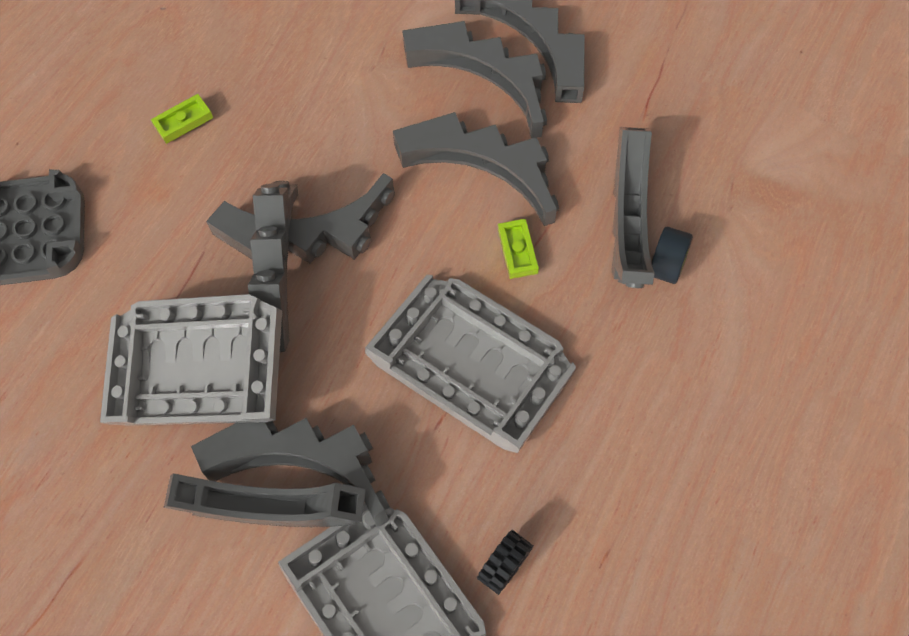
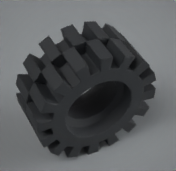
M514 530L509 531L490 555L488 561L479 572L477 579L499 595L523 564L534 545Z

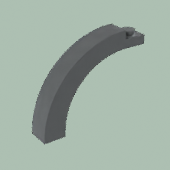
M173 473L170 475L163 508L193 513V516L258 525L335 527L361 523L366 489L340 483L302 489L261 488L215 482Z

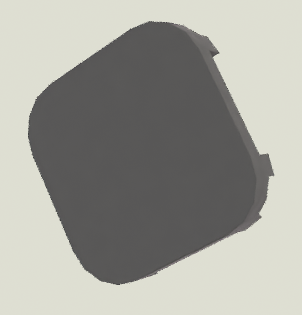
M49 169V176L0 182V286L66 276L76 269L82 260L85 221L84 195L77 183L71 177L62 174L60 170Z

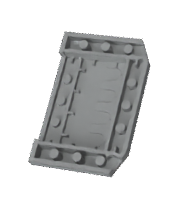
M426 275L365 347L366 355L377 367L500 448L515 453L520 451L576 369L573 362L570 364L563 353L564 348L555 338L461 280L449 278L448 281L433 279V275Z
M245 294L138 301L131 305V310L121 316L118 314L111 317L100 423L131 426L259 423L276 420L282 310L252 295Z
M364 504L361 523L329 527L278 562L287 581L323 636L486 635L484 621L407 514L398 509H386L385 512L389 521L377 527L366 504Z

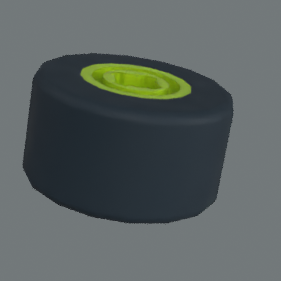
M671 227L663 229L651 262L654 278L672 284L678 282L692 242V234Z

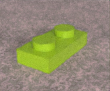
M196 94L157 115L151 121L165 143L168 144L213 119V115L199 94Z
M526 219L499 223L498 233L509 278L513 279L538 274L539 268Z

